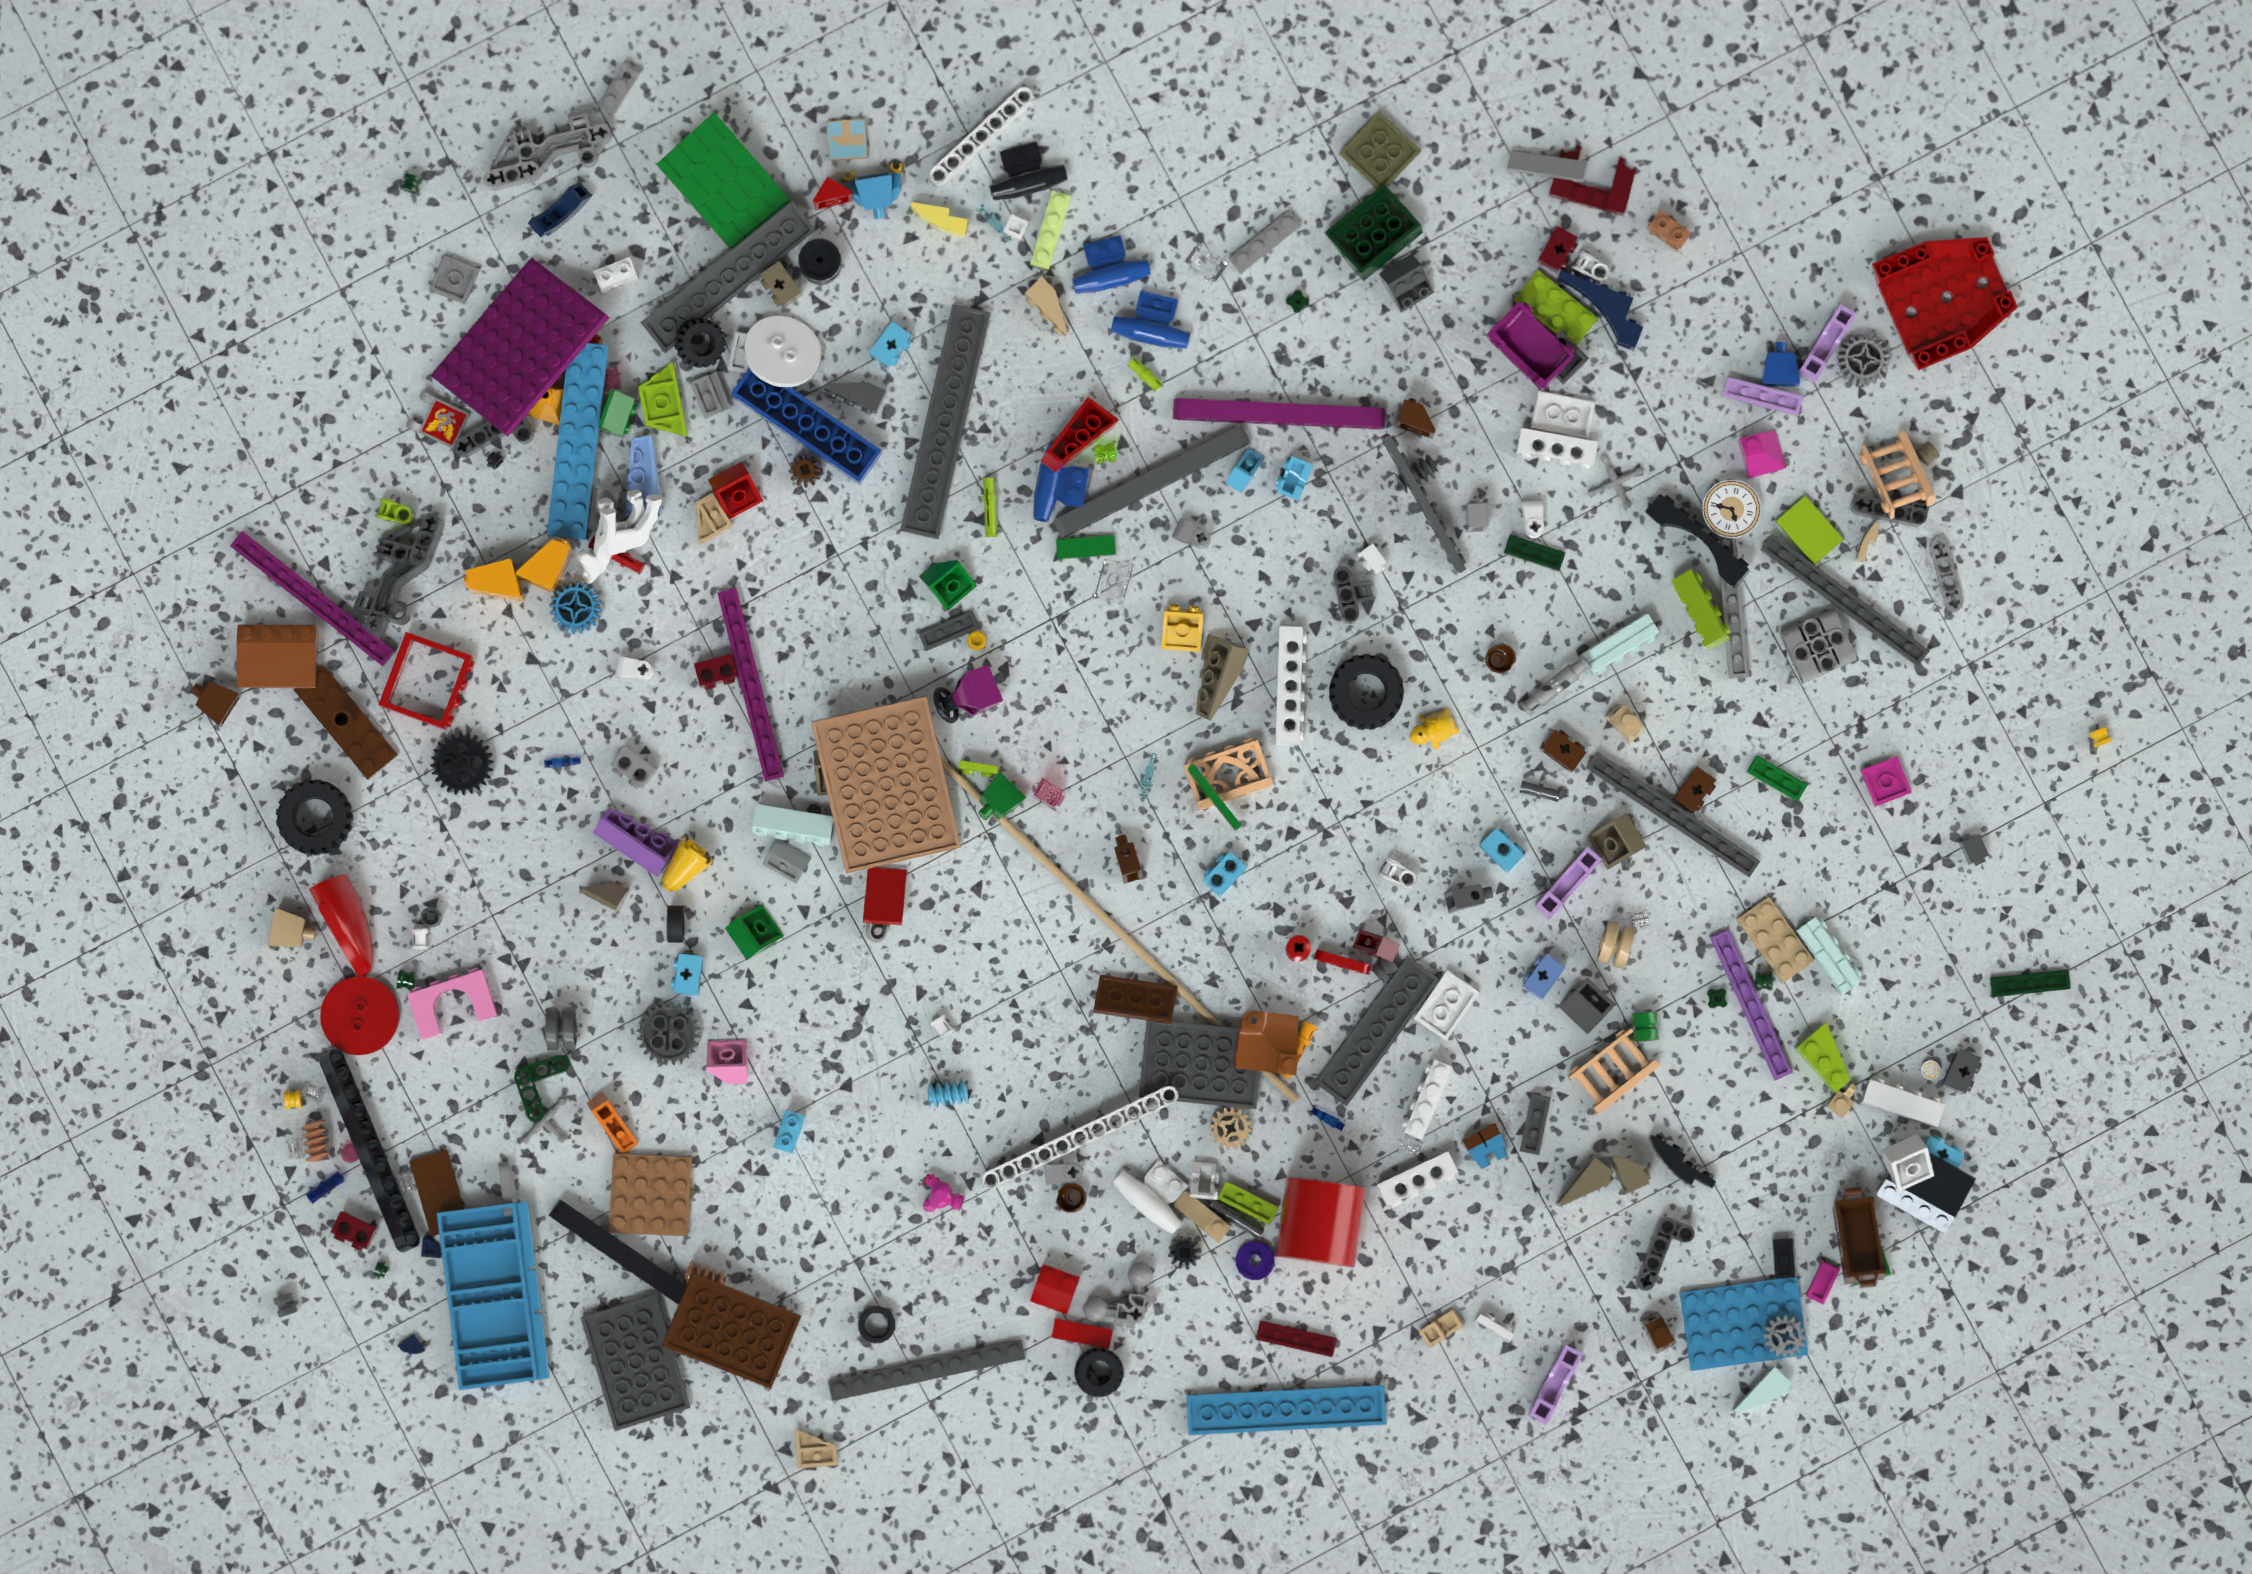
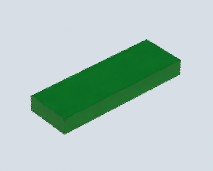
M1114 535L1056 539L1057 560L1116 555Z
M1757 755L1746 772L1796 802L1799 801L1807 787L1806 783Z

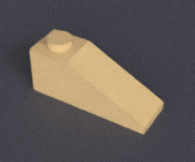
M1186 1190L1173 1204L1176 1209L1218 1243L1231 1228L1196 1198L1190 1197Z

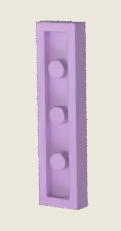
M1730 377L1726 379L1722 395L1725 398L1795 416L1799 415L1803 396Z

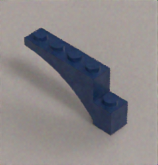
M1561 270L1557 281L1582 294L1600 311L1615 335L1616 345L1634 351L1643 326L1636 320H1625L1633 301L1630 294L1622 290L1616 292L1607 284L1601 283V285L1593 283L1594 280L1589 277H1577L1573 271Z

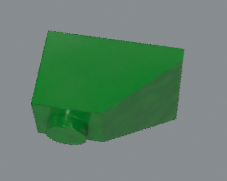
M958 560L935 563L919 576L947 611L977 587Z

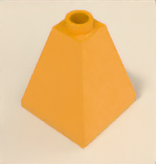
M554 383L527 416L560 425L564 386Z

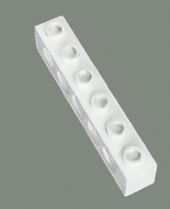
M1279 626L1275 745L1299 746V741H1303V729H1300V722H1304V710H1300V703L1304 702L1305 690H1301V683H1305V671H1302V663H1306V651H1302V644H1306L1307 632H1303V627ZM1290 642L1296 643L1298 646L1297 651H1288L1287 644ZM1294 662L1297 665V669L1293 672L1288 671L1286 664ZM1288 681L1295 682L1297 688L1294 691L1286 689L1285 684ZM1293 701L1296 704V708L1292 711L1287 710L1285 703ZM1292 720L1295 723V728L1287 730L1284 726L1285 721Z

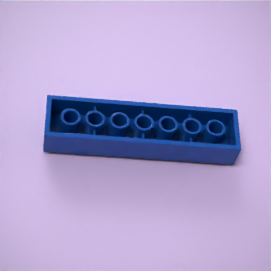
M750 368L731 393L732 398L859 485H861L882 455V450L792 388L768 384L758 378Z

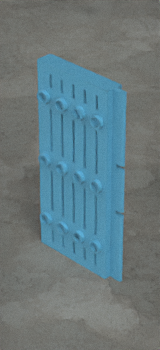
M528 1201L437 1213L459 1390L550 1378L542 1313L535 1314V1310H541L537 1271L535 1269L530 1271L529 1267L536 1266ZM512 1207L513 1215L504 1216V1208Z

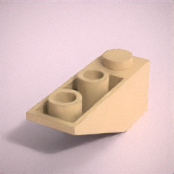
M1041 277L1025 292L1027 297L1025 301L1032 308L1037 307L1041 318L1046 322L1049 320L1054 325L1052 327L1059 336L1063 334L1067 337L1068 332L1056 291Z

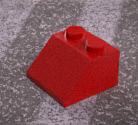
M742 461L708 479L728 519L763 502Z
M1043 1264L1030 1302L1067 1315L1080 1277Z

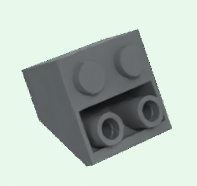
M1413 254L1379 273L1386 290L1401 313L1434 293L1422 265Z
M1586 978L1559 1008L1586 1034H1589L1616 1004L1591 980Z

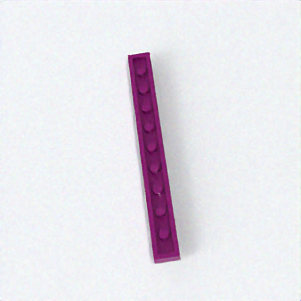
M241 531L230 545L231 548L382 667L395 653L393 649L379 638L372 637L364 626L246 533Z
M737 588L717 592L764 780L768 782L783 778L784 774Z

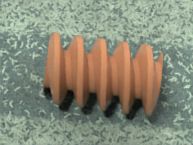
M325 1120L307 1122L306 1125L301 1127V1130L307 1131L302 1137L308 1139L303 1145L310 1147L304 1151L305 1154L311 1155L306 1158L307 1162L330 1160L325 1158L326 1155L330 1154V1151L324 1150L325 1147L329 1146V1143L323 1142L328 1136L322 1135V1132L326 1131L327 1128L320 1126L326 1122Z
M693 1260L690 1261L684 1277L686 1284L692 1272L724 1285L727 1276L723 1277V1271L716 1275L715 1268L708 1272L707 1265L703 1270H701V1263L694 1267Z

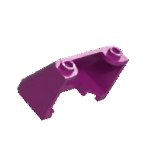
M1519 301L1486 336L1507 359L1543 392L1575 357V350L1568 343L1564 345L1557 340L1531 313L1533 309L1526 302L1522 304Z

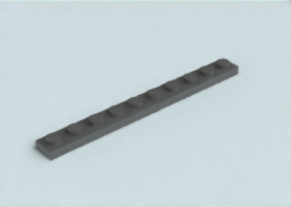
M1772 534L1760 551L1916 667L1920 665L1928 654L1929 650L1775 535Z
M1599 752L1595 754L1586 767L1587 770L1748 878H1750L1760 863L1751 854Z
M1022 1340L834 1380L828 1382L831 1399L836 1401L1024 1360L1025 1354Z

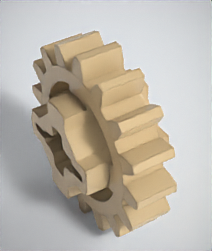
M1234 1107L1231 1108L1230 1112L1226 1108L1223 1109V1114L1217 1112L1218 1118L1212 1117L1211 1119L1215 1124L1209 1125V1128L1214 1129L1210 1136H1216L1213 1142L1220 1141V1148L1227 1145V1150H1230L1232 1145L1235 1149H1238L1237 1144L1239 1143L1244 1146L1243 1139L1249 1140L1250 1137L1246 1134L1252 1132L1251 1129L1247 1128L1251 1122L1245 1121L1248 1115L1241 1116L1242 1110L1236 1113L1234 1112ZM1225 1116H1233L1232 1120L1226 1122L1221 1120ZM1235 1120L1236 1122L1234 1123V1129L1236 1130V1132H1231L1226 1137L1227 1128H1225V1126H1230L1231 1123H1233V1121ZM1239 1120L1243 1123L1244 1132L1238 1127ZM1217 1126L1223 1130L1222 1138L1218 1134ZM1237 1136L1240 1138L1237 1141L1228 1142L1230 1137Z

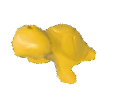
M1444 708L1441 712L1432 713L1427 717L1421 714L1419 722L1422 726L1417 725L1413 727L1409 739L1412 743L1424 745L1430 740L1431 746L1439 749V743L1447 740L1452 734H1458L1459 730L1455 726L1454 719L1450 716L1449 710Z

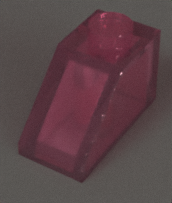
M1044 778L1040 781L1033 795L1035 800L1053 809L1056 806L1060 807L1065 798L1062 795L1064 790Z

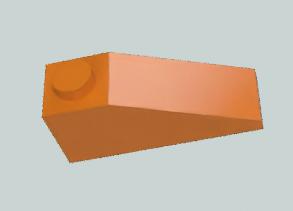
M603 1092L587 1102L593 1115L622 1154H625L639 1144Z

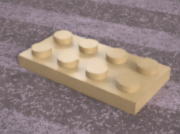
M1769 897L1736 920L1782 984L1815 961Z

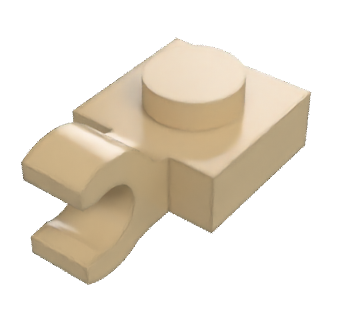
M1850 1083L1844 1093L1838 1090L1827 1107L1843 1118L1854 1104V1101L1850 1098L1858 1087Z

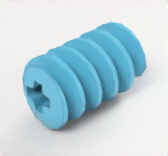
M955 1080L952 1081L950 1087L947 1081L944 1082L943 1087H941L939 1082L936 1083L935 1088H933L931 1083L928 1085L929 1107H931L933 1102L937 1108L940 1101L943 1107H945L948 1100L951 1106L954 1105L955 1100L961 1105L963 1099L969 1104L967 1085H965L963 1080H960L958 1086Z

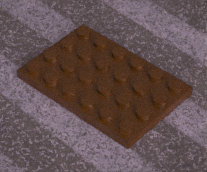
M692 1272L661 1346L771 1389L801 1315Z

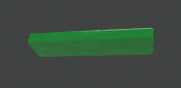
M1192 764L1188 767L1189 774L1234 831L1239 830L1242 827L1240 822L1196 766Z

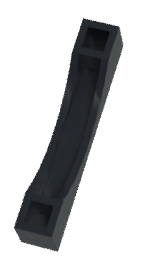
M1659 494L1645 510V513L1662 527L1679 528L1699 538L1713 554L1719 576L1735 589L1749 574L1750 570L1747 568L1749 564L1741 557L1736 559L1733 556L1734 551L1727 545L1722 547L1718 543L1719 538L1710 532L1708 535L1703 530L1705 527L1699 521L1695 520L1693 522L1689 519L1688 516L1690 514L1685 509L1675 507L1673 505L1675 501L1667 494L1665 497Z

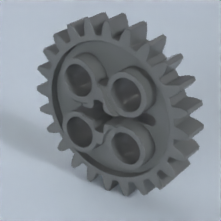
M662 1002V1008L655 1004V1011L653 1012L651 1009H648L650 1015H642L645 1022H639L643 1026L642 1029L637 1030V1032L642 1033V1036L638 1037L637 1040L643 1041L639 1047H646L644 1055L651 1053L650 1060L657 1057V1064L664 1060V1064L667 1066L669 1060H671L672 1064L675 1065L676 1059L683 1063V1056L689 1059L688 1052H696L692 1046H699L695 1038H701L700 1035L696 1034V1031L701 1028L694 1026L698 1019H691L694 1015L693 1012L688 1015L686 1014L688 1011L687 1007L680 1010V1003L676 1008L673 1002H670L669 1007L666 1006L665 1002ZM672 1016L671 1031L674 1032V1036H670L669 1051H666L667 1036L664 1035V1032L668 1031V1018ZM657 1018H664V1027L656 1028L655 1020ZM678 1019H682L685 1022L682 1030H676L674 1027ZM657 1037L663 1039V1045L660 1048L653 1046V1040ZM676 1039H681L683 1042V1046L679 1050H675L672 1046L673 1041Z

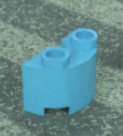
M1294 456L1291 459L1287 457L1283 469H1286L1284 476L1279 475L1275 484L1278 487L1276 492L1298 501L1313 465Z

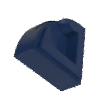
M423 1237L421 1257L441 1258L439 1246L433 1240Z
M415 1334L398 1345L402 1351L409 1354H419L425 1351Z

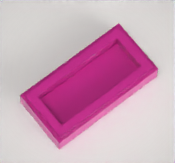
M1822 1260L1805 1296L1824 1305L1840 1269Z

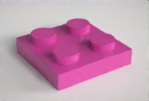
M1898 756L1860 770L1874 807L1912 793Z

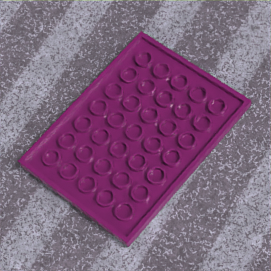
M531 257L430 376L508 437L606 323L609 317Z

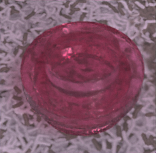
M353 1143L346 1144L341 1149V1157L347 1163H354L359 1159Z

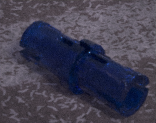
M337 1171L325 1181H320V1184L306 1193V1196L314 1204L326 1194H331V1191L345 1182V1179Z

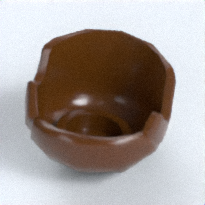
M1506 644L1493 645L1485 655L1486 666L1492 672L1498 674L1511 670L1516 662L1515 651Z
M1068 1183L1058 1190L1056 1203L1061 1210L1067 1213H1076L1085 1206L1087 1194L1082 1186L1076 1183Z

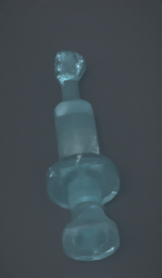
M983 204L976 209V212L979 211L984 216V223L987 221L997 233H1001L1007 242L1012 240L1011 236L1003 233V227L992 216L993 212L989 214L984 209Z
M1156 753L1151 754L1144 779L1140 781V785L1143 788L1138 797L1148 799V787L1151 788L1153 786L1151 779L1154 768L1152 766L1154 759H1157Z

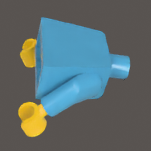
M891 163L889 172L855 177L853 171L850 170L852 175L846 178L843 172L842 177L847 182L846 185L851 190L852 199L858 206H864L865 210L873 209L874 219L885 218L884 207L892 206V201L897 199L902 187L900 174L902 164L899 163V169L897 170L893 169V163Z

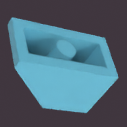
M1248 448L1234 467L1226 484L1243 493L1265 457Z

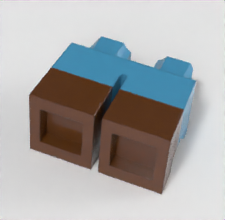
M1496 1123L1461 1141L1473 1162L1476 1161L1481 1169L1491 1165L1487 1154L1493 1151L1497 1160L1507 1156L1504 1147L1505 1142Z

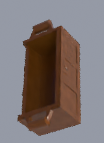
M1861 1187L1845 1188L1843 1199L1841 1201H1834L1832 1207L1844 1285L1858 1283L1860 1288L1875 1287L1876 1281L1884 1280L1886 1269H1884L1874 1196L1866 1197L1861 1191ZM1860 1194H1861V1197H1862V1198H1855V1199H1847V1200H1846V1196L1860 1195Z

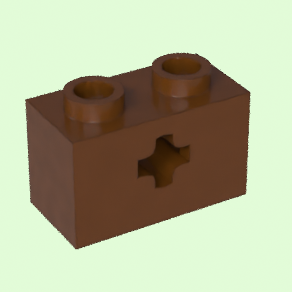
M1554 730L1540 750L1572 773L1587 753L1584 751L1585 747L1577 741L1575 743L1568 739L1569 735L1564 731ZM1559 746H1568L1567 751L1569 752V754L1567 752L1562 754V749Z
M1697 766L1673 800L1691 813L1695 809L1699 811L1705 803L1702 799L1706 794L1710 796L1716 788V785H1714L1716 779ZM1698 786L1701 794L1693 795L1694 790L1692 787L1696 788Z

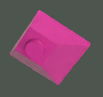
M1776 431L1758 433L1739 439L1738 444L1749 479L1786 469Z

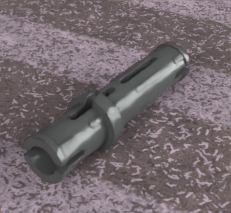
M1213 1200L1208 1209L1223 1217L1224 1221L1228 1220L1257 1239L1261 1237L1265 1230L1233 1210V1207H1228L1219 1200Z

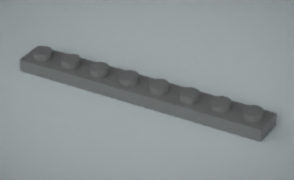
M1384 434L1380 439L1453 567L1458 573L1465 571L1466 567L1464 564H1466L1463 555L1456 552L1455 547L1457 545L1452 537L1448 538L1445 532L1447 527L1435 515L1438 512L1433 503L1429 504L1426 497L1428 494L1423 486L1419 487L1416 481L1418 480L1417 474L1407 466L1409 461L1403 452H1399L1397 439L1394 435Z

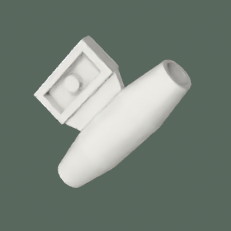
M1159 1160L1145 1175L1143 1183L1124 1171L1114 1180L1113 1184L1127 1201L1157 1226L1173 1234L1182 1224V1221L1168 1204L1175 1202L1188 1185Z

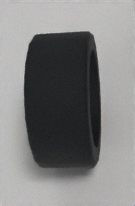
M668 905L667 942L683 943L684 906Z
M872 1306L865 1309L860 1315L858 1330L866 1341L882 1343L893 1335L895 1319L888 1309L881 1306ZM873 1313H880L887 1318L888 1329L881 1336L875 1337L866 1331V1319Z

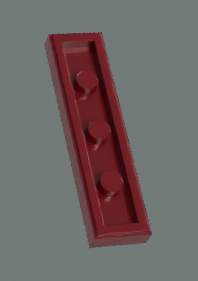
M1260 1320L1255 1340L1333 1357L1337 1338Z

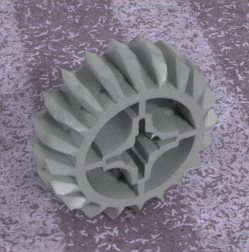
M1857 334L1856 340L1851 336L1849 338L1850 343L1844 341L1843 345L1845 348H1839L1842 354L1837 355V359L1842 360L1837 363V366L1844 367L1839 371L1840 374L1846 372L1847 375L1844 379L1847 380L1851 377V384L1858 380V386H1861L1863 381L1866 386L1870 385V380L1873 384L1877 383L1876 377L1882 379V373L1888 371L1883 366L1890 364L1889 361L1884 360L1889 357V354H1883L1887 347L1880 348L1879 346L1882 344V341L1880 340L1876 344L1874 342L1875 336L1868 340V334L1864 335V339H1862L1860 334ZM1862 345L1860 354L1848 355L1853 347ZM1868 347L1875 351L1878 359L1869 354ZM1864 354V359L1867 360V361L1865 362L1864 366L1862 367V365H1863V364H1862V361L1859 360V359H1860V358L1862 357V355ZM1848 361L1857 366L1858 373L1851 369ZM1878 365L1875 372L1864 375L1867 366Z

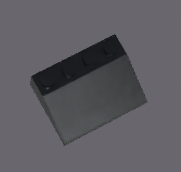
M1930 1152L1928 1153L1934 1176L1898 1192L1889 1171H1887L1878 1186L1876 1196L1945 1234L1976 1180L1975 1177Z

